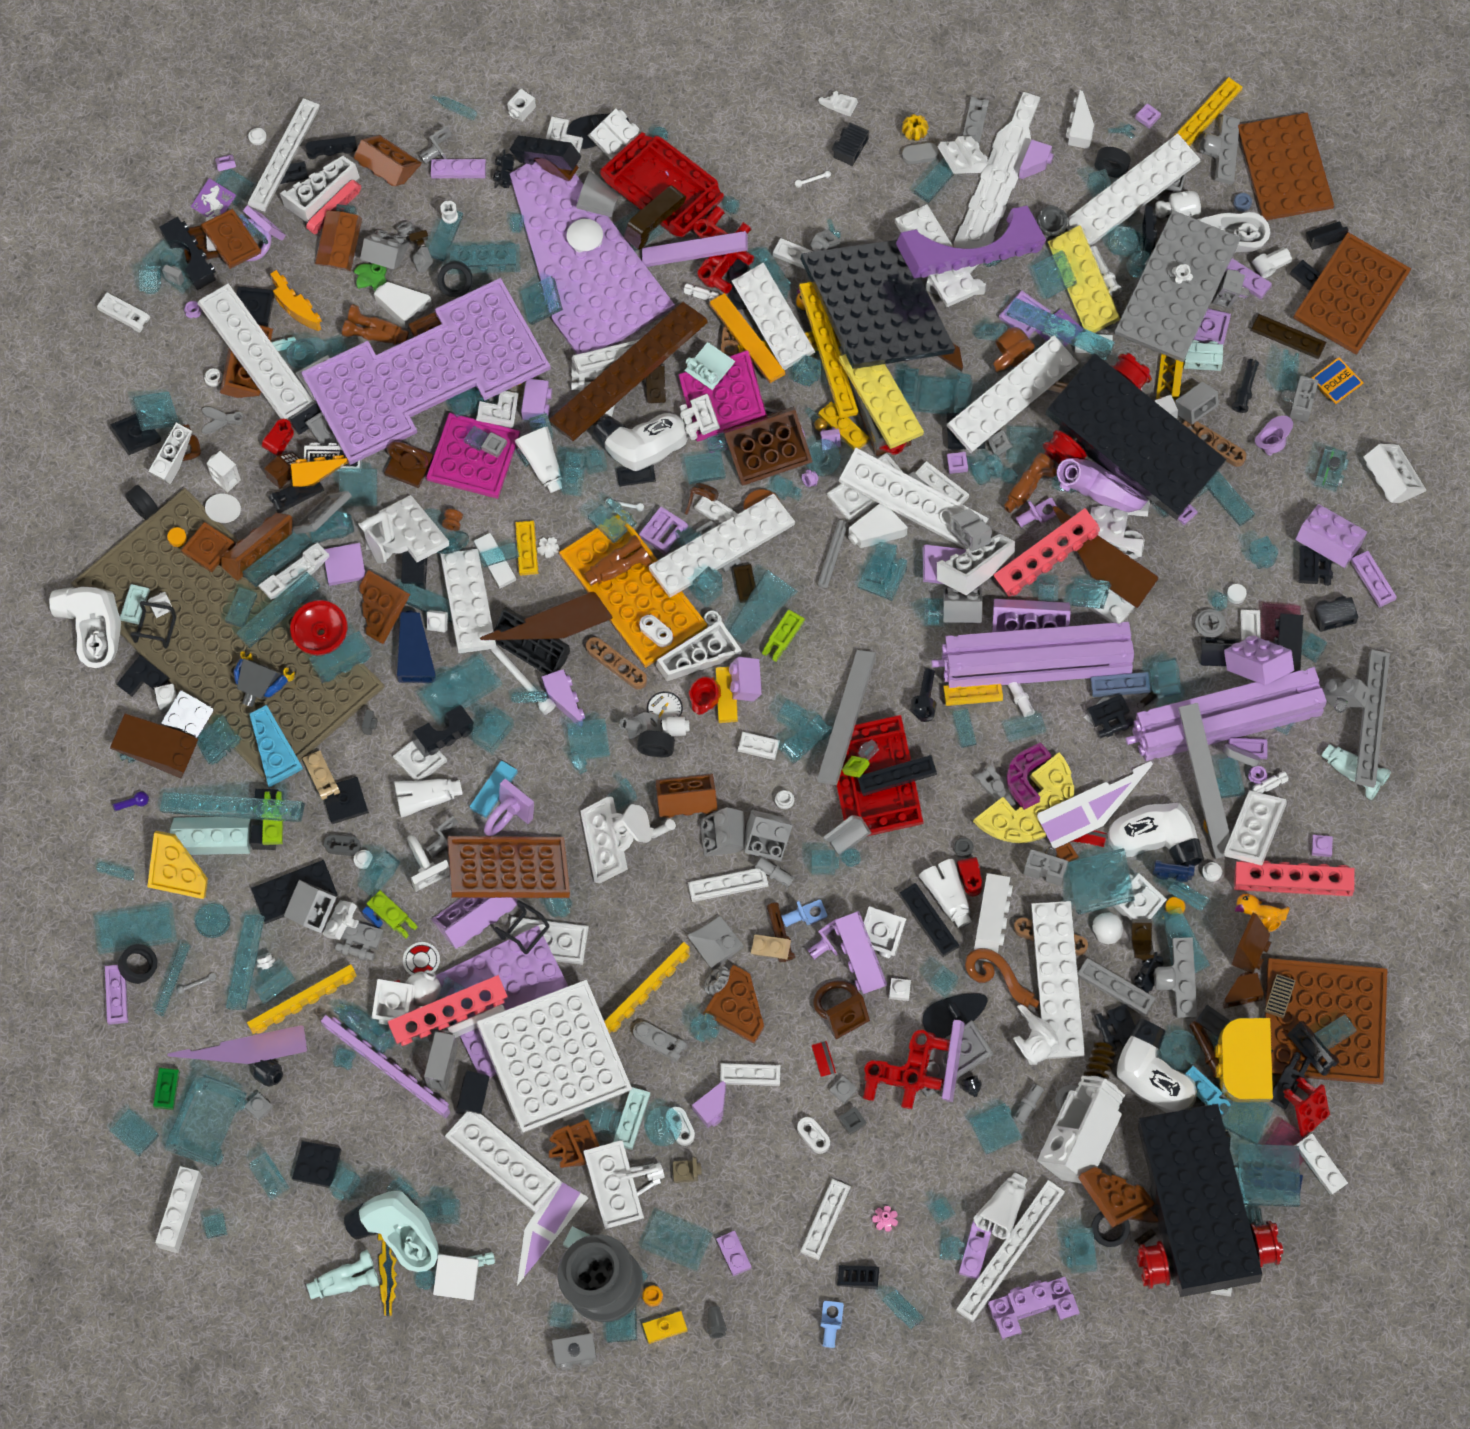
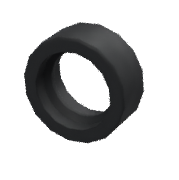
M1107 146L1098 150L1094 166L1096 170L1105 176L1119 178L1127 173L1131 158L1122 149Z
M451 261L441 267L437 283L439 289L445 295L457 298L469 291L473 276L466 264L460 261ZM451 269L461 270L466 277L464 286L458 290L448 288L444 281L446 272Z
M644 731L639 734L637 750L651 757H669L673 754L675 739L665 732Z
M135 944L129 946L121 954L118 960V969L120 975L125 980L140 984L152 977L157 969L158 960L151 948L142 944ZM131 954L142 955L149 964L147 972L144 974L132 972L127 965L128 957Z
M1100 1211L1091 1223V1232L1094 1239L1105 1247L1121 1245L1130 1233L1129 1220L1122 1223L1123 1231L1117 1239L1108 1240L1099 1232V1223L1105 1217Z

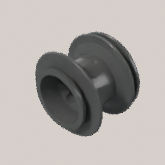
M603 1234L583 1237L573 1243L560 1260L557 1275L560 1290L565 1298L584 1317L598 1322H612L625 1317L637 1306L643 1292L642 1270L636 1259L629 1254L626 1247L617 1239ZM600 1265L599 1269L594 1271V1268ZM612 1265V1270L608 1271V1268ZM587 1278H591L589 1283H585Z

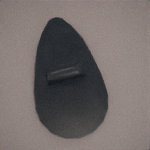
M596 114L577 118L568 126L567 135L582 137L581 149L595 147L597 145L588 135L609 114Z
M971 993L949 997L931 1004L923 1014L922 1023L925 1031L934 1033L936 1037L946 1038L952 1032L954 1020H960L965 1024L971 1020L974 1022L985 1009L988 998L983 994Z

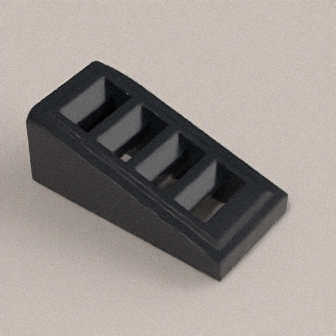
M839 1265L837 1286L878 1290L879 1267ZM844 1271H848V1281H844ZM852 1272H856V1281H852ZM861 1272L865 1273L864 1282H860ZM869 1273H873L872 1282H868Z

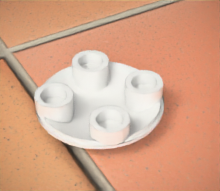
M577 220L567 230L568 243L576 252L590 251L602 244L603 231L601 226L594 220Z

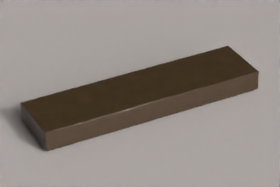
M1258 314L1251 328V331L1316 359L1320 358L1327 343L1261 314Z

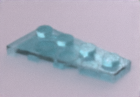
M769 570L765 571L729 628V633L735 640L744 644L798 591Z

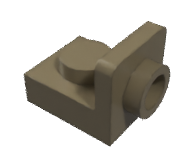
M692 1157L693 1160L673 1161L674 1183L698 1181V1175H702L701 1163H697L696 1157Z

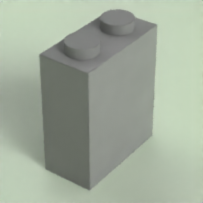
M449 1031L435 1032L424 1075L428 1088L446 1092L458 1049L455 1035Z

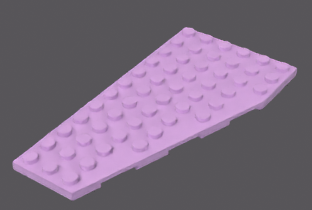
M536 161L533 165L525 164L510 173L552 321L576 354L613 346L675 308V304L609 217L577 209V202L584 184L576 174H574L571 181H566L545 171ZM580 219L594 220L602 228V244L590 251L576 252L567 240L569 226Z

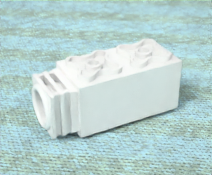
M1082 1076L1078 1088L1075 1091H1069L1037 1160L1061 1180L1081 1183L1078 1176L1093 1167H1098L1122 1115L1118 1110L1125 1094L1115 1084L1098 1076Z

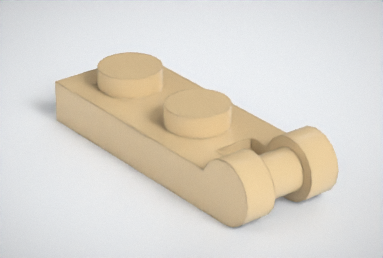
M321 751L302 758L321 800L327 799V796L333 793L334 795L340 793Z

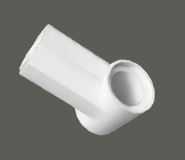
M1283 247L1268 255H1259L1253 260L1252 264L1261 277L1267 278L1276 269L1290 263L1292 258L1289 250Z

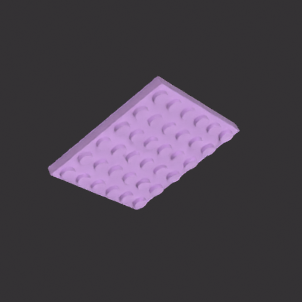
M536 926L515 936V938L527 949L541 933L539 926ZM544 936L541 937L528 954H524L518 944L509 939L436 975L442 987V998L499 975L508 996L507 999H504L505 1003L502 1004L505 1010L568 987ZM482 991L479 997L482 1001L486 1002L490 1000L491 995L487 991ZM463 999L461 1006L464 1009H470L472 1002L469 999ZM490 1005V1006L485 1007V1008H486V1010H489V1009L494 1008V1006H493V1005ZM447 1006L446 1008L450 1016H453V1008ZM475 1012L467 1015L468 1018L475 1016ZM477 1028L461 1035L460 1037L477 1072L489 1077L496 1075L497 1073L479 1029Z

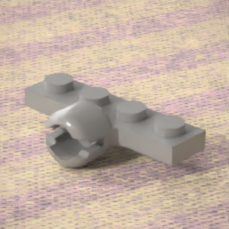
M1223 115L1220 118L1219 136L1206 133L1201 139L1199 150L1202 154L1216 159L1215 181L1232 185L1235 179L1240 119Z
M1193 937L1172 938L1173 965L1157 967L1154 971V984L1157 990H1173L1175 992L1176 1018L1197 1017Z

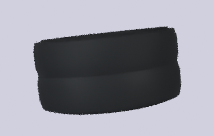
M135 485L125 494L132 508L145 520L158 511L156 503L139 485Z

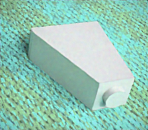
M389 282L379 286L374 293L376 302L405 329L409 327V323L416 321L432 307L429 295Z
M879 504L849 527L848 538L852 544H857L860 548L905 537L908 527L891 509Z

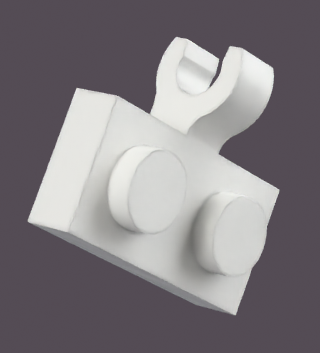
M340 900L329 922L326 924L323 935L327 938L340 940L346 927L356 928L359 921L352 919V915L357 906L353 902Z

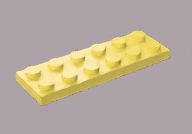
M1079 225L1048 241L1085 333L1093 334L1121 320L1083 228Z
M846 354L839 356L841 365L890 449L924 434L921 425L885 364L852 369Z

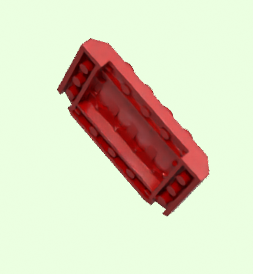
M641 132L601 169L600 174L608 185L641 210L669 186H674L686 196V200L678 210L660 225L674 236L684 237L694 227L695 222L703 219L724 199L723 192L721 193L718 187L719 184L714 177L662 137L655 136L653 138Z
M898 715L855 725L843 767L852 756L868 759L870 765L863 774L911 761L902 716ZM841 770L837 790L844 821L852 815L862 817L871 831L868 836L924 824L916 781L863 796L858 778L845 775L843 770Z

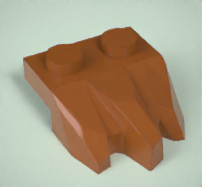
M588 1119L571 1127L568 1125L556 1130L549 1140L557 1144V1146L549 1151V1158L562 1157L563 1160L560 1162V1168L586 1165L584 1151L599 1147Z

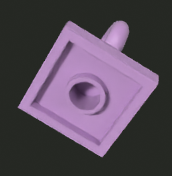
M247 205L243 211L251 219H246L242 223L245 227L252 226L264 236L261 254L247 260L250 262L262 258L268 252L271 245V235L281 241L286 235L262 213Z
M504 779L500 783L499 802L501 804L492 812L484 827V832L487 836H493L500 832L513 815H517L527 824L533 819L534 801L508 780ZM507 810L503 818L493 827L498 817Z

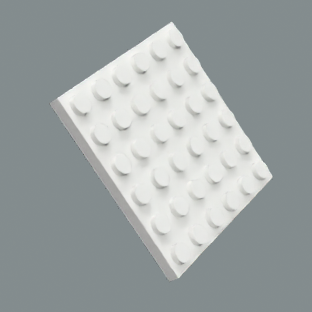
M587 980L476 1022L521 1134L632 1090Z

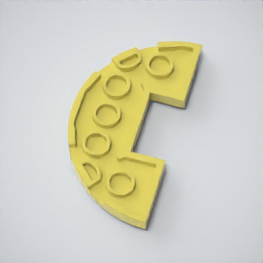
M1059 752L1030 775V778L1042 790L1038 793L1040 796L1039 803L1025 810L1020 807L1015 811L1005 798L1002 797L976 817L973 822L990 836L1007 842L1027 843L1046 837L1047 835L1037 817L1038 813L1074 797L1071 770L1064 757Z

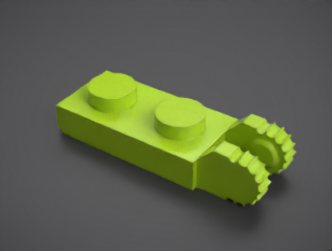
M788 610L770 636L769 642L762 654L767 656L773 645H776L779 648L774 653L772 660L777 662L805 622V618Z
M277 791V806H270V792H265L262 843L263 845L283 844L284 808L282 805V791Z
M381 890L366 903L377 916L405 939L409 934L400 926L403 922L414 931L418 928L408 915Z

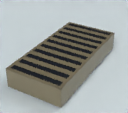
M1277 974L1264 1012L1284 1018L1296 980Z

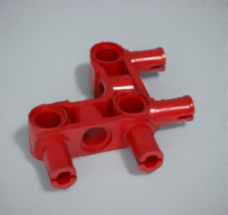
M715 206L707 218L695 222L694 232L700 239L728 234L716 226L725 212L720 207ZM742 222L735 233L746 231L748 234L752 229ZM747 251L711 256L702 263L697 273L698 277L705 286L716 287L727 294L732 289V285L722 279V277L737 258L750 265L754 261V256Z
M917 1030L913 1033L910 1040L908 1061L904 1066H893L884 1061H869L864 1067L866 1085L863 1099L874 1101L877 1085L880 1083L902 1087L905 1091L901 1107L912 1110L916 1092L924 1089V1087L942 1091L944 1080L927 1076L926 1072L931 1050L938 1049L949 1052L950 1040L936 1037L934 1033ZM925 1035L927 1037L926 1042L919 1045L918 1038ZM874 1066H879L877 1075H871L870 1073L871 1068ZM913 1074H917V1081L913 1084H910L909 1077Z

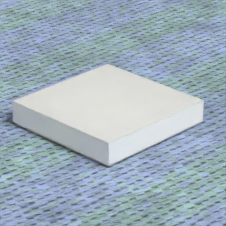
M413 741L393 755L397 763L414 781L426 779L447 762V758L440 751L424 758Z
M438 1254L433 1295L474 1300L479 1259Z

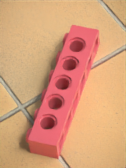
M1084 508L993 575L995 581L1008 597L1017 595L1021 592L1022 587L1035 582L1040 574L1049 572L1055 563L1064 561L1070 552L1079 550L1088 539H1094L1099 534V525ZM1077 529L1083 530L1080 535H1075L1074 531ZM1062 540L1068 541L1065 546L1058 545ZM1047 551L1053 552L1050 557H1044L1043 555ZM1030 563H1037V566L1035 568H1028V565ZM1015 574H1022L1020 579H1012Z
M1241 860L1236 862L1234 868V890L1352 896L1354 892V868H1349L1347 865L1330 867L1327 864L1310 866L1308 863L1290 865L1288 862L1271 864L1269 861H1264L1263 865H1258ZM1255 872L1260 877L1253 878L1250 873ZM1270 874H1277L1279 879L1271 878ZM1294 874L1298 876L1299 879L1292 880L1289 875ZM1309 876H1316L1318 881H1312ZM1329 877H1336L1338 882L1330 881Z
M499 975L394 1018L387 1023L396 1045L401 1043L402 1046L412 1043V1038L420 1036V1039L431 1035V1030L433 1029L443 1030L449 1027V1023L456 1020L459 1023L468 1019L467 1015L475 1012V1015L487 1011L485 1007L490 1005L496 1007L504 1004V999H507L508 996ZM482 991H487L490 993L491 998L485 1002L480 999L479 994ZM463 999L471 1000L472 1007L470 1009H464L461 1006ZM447 1006L452 1007L454 1010V1014L451 1017H446L443 1014V1009ZM428 1014H432L436 1019L432 1025H428L424 1021V1017ZM409 1022H414L417 1025V1030L413 1033L406 1030V1024Z

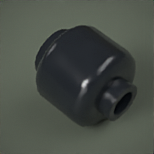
M272 1059L260 1060V1062H256L253 1066V1077L267 1087L277 1085L283 1077L282 1067Z

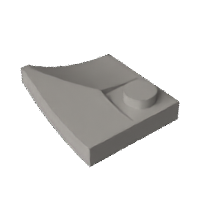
M721 916L687 935L712 970L744 948L743 944Z

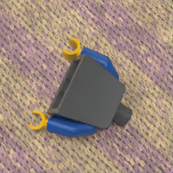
M245 651L240 653L241 659L234 669L237 689L246 693L242 703L253 707L256 697L267 699L281 690L288 681H292L295 678V672L287 675L289 668H284L283 675H281L279 671L254 662L252 653L245 657Z

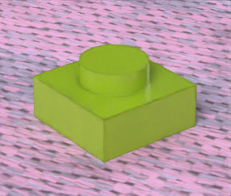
M852 756L842 770L845 775L860 778L870 763L866 758Z

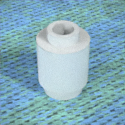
M685 716L667 717V719L662 720V730L671 736H686V732L690 731L689 720H685Z

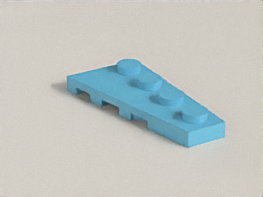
M265 705L250 713L268 786L271 787L303 770L302 765L268 706Z

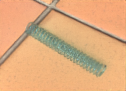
M182 943L178 947L176 958H174L175 961H173L167 981H165L166 984H164L158 1004H156L157 1006L154 1010L160 1016H165L163 1013H166L167 1005H169L168 1002H170L169 999H171L170 996H172L171 993L175 990L176 982H178L177 979H179L178 976H180L178 973H181L184 962H186L184 959H187L185 956H188L189 948H191L188 944Z

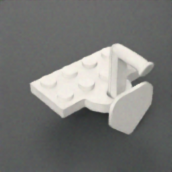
M411 495L380 510L378 514L366 519L362 523H358L364 531L367 544L378 564L387 562V559L393 553H403L406 551L411 554L416 562H419L450 546L449 540ZM379 523V538L376 539L368 528Z
M606 797L581 810L594 882L602 883L628 870L624 851L630 847L633 839L638 842L647 843L651 838H656L670 830H674L676 827L675 822L668 819L663 825L657 828H650L648 815L643 807L631 804L624 814L616 813L613 797Z

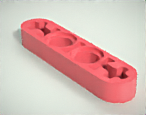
M355 180L348 182L308 221L306 228L311 233L317 234L324 226L326 212L341 211L359 194L362 186Z

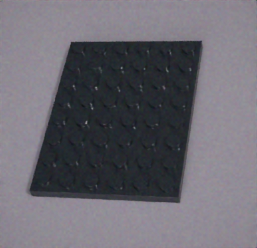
M897 240L801 253V262L852 369L953 354L955 351V347L921 278L913 277L896 245Z

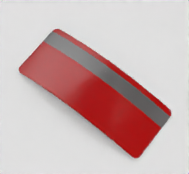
M1093 830L1071 842L1085 843L1104 848L1107 833Z
M827 1041L811 1045L820 1076L823 1077L836 1073Z

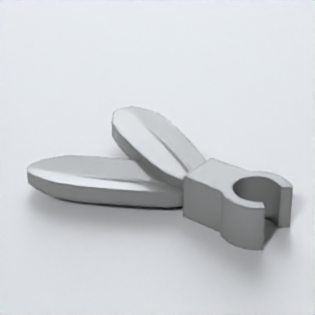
M204 407L202 409L205 416L214 419V421L203 427V434L215 432L227 423L243 424L241 419L236 420L237 417H243L241 412L226 415L211 407Z

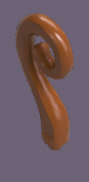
M979 948L967 955L965 969L974 981L986 983L994 977V966L988 961L982 964V967L986 970L985 974H980L975 969V963L978 959H987L999 968L1010 994L1018 1003L1027 1008L1030 1005L1035 1008L1038 1007L1040 1001L1034 998L1035 994L1020 985L1013 970L1000 954L990 949Z

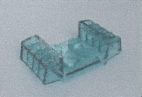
M905 369L902 377L901 393L912 411L947 415V413H961L971 405L973 385L971 375L958 373L957 379L918 376L919 369Z

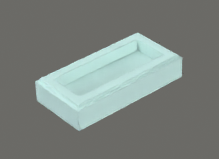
M130 585L120 615L121 621L139 624L143 612L140 602L147 601L150 592L149 588Z

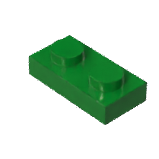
M159 1068L153 1103L154 1108L174 1110L180 1075L178 1069Z

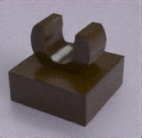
M426 229L409 234L410 243H416L418 250L421 247H426L424 240L428 239Z

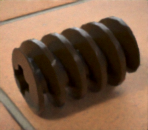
M1094 1042V1048L1091 1050L1092 1056L1088 1059L1090 1063L1086 1065L1087 1070L1083 1074L1084 1076H1098L1108 1079L1109 1075L1105 1071L1110 1072L1112 1069L1107 1064H1114L1110 1057H1116L1117 1054L1112 1051L1114 1048L1104 1042Z

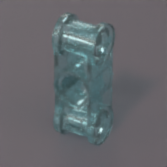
M817 715L804 728L786 740L779 750L784 752L791 759V763L794 764L821 740L828 737L832 733L833 727L828 726L822 720L821 715ZM809 737L811 740L804 741L802 740V738Z

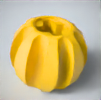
M916 114L906 117L902 125V132L909 140L914 139L915 141L924 138L929 129L925 117L922 115L916 116Z

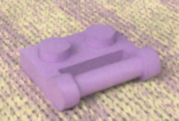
M660 507L640 532L639 536L642 540L658 549L659 552L667 555L670 551V546L681 532L688 528V524ZM675 524L677 527L673 530V532L666 539V541L664 543H661L660 539L664 536V534L671 527V525Z

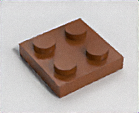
M204 522L181 551L184 555L212 573L222 561V555L227 550H231L235 543Z

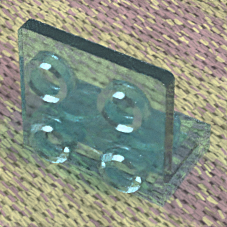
M872 555L858 584V588L893 601L907 570V560L900 557L897 564Z

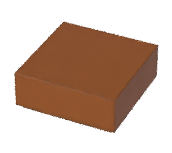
M1070 842L1051 851L1054 857L1067 860L1068 864L1079 857Z

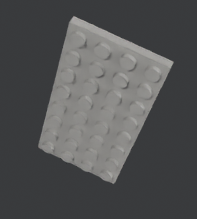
M1173 210L1115 330V335L1183 362L1241 237ZM1181 264L1189 265L1190 274L1193 275V279L1191 281H1182L1181 284L1176 283V277L1172 273V269Z

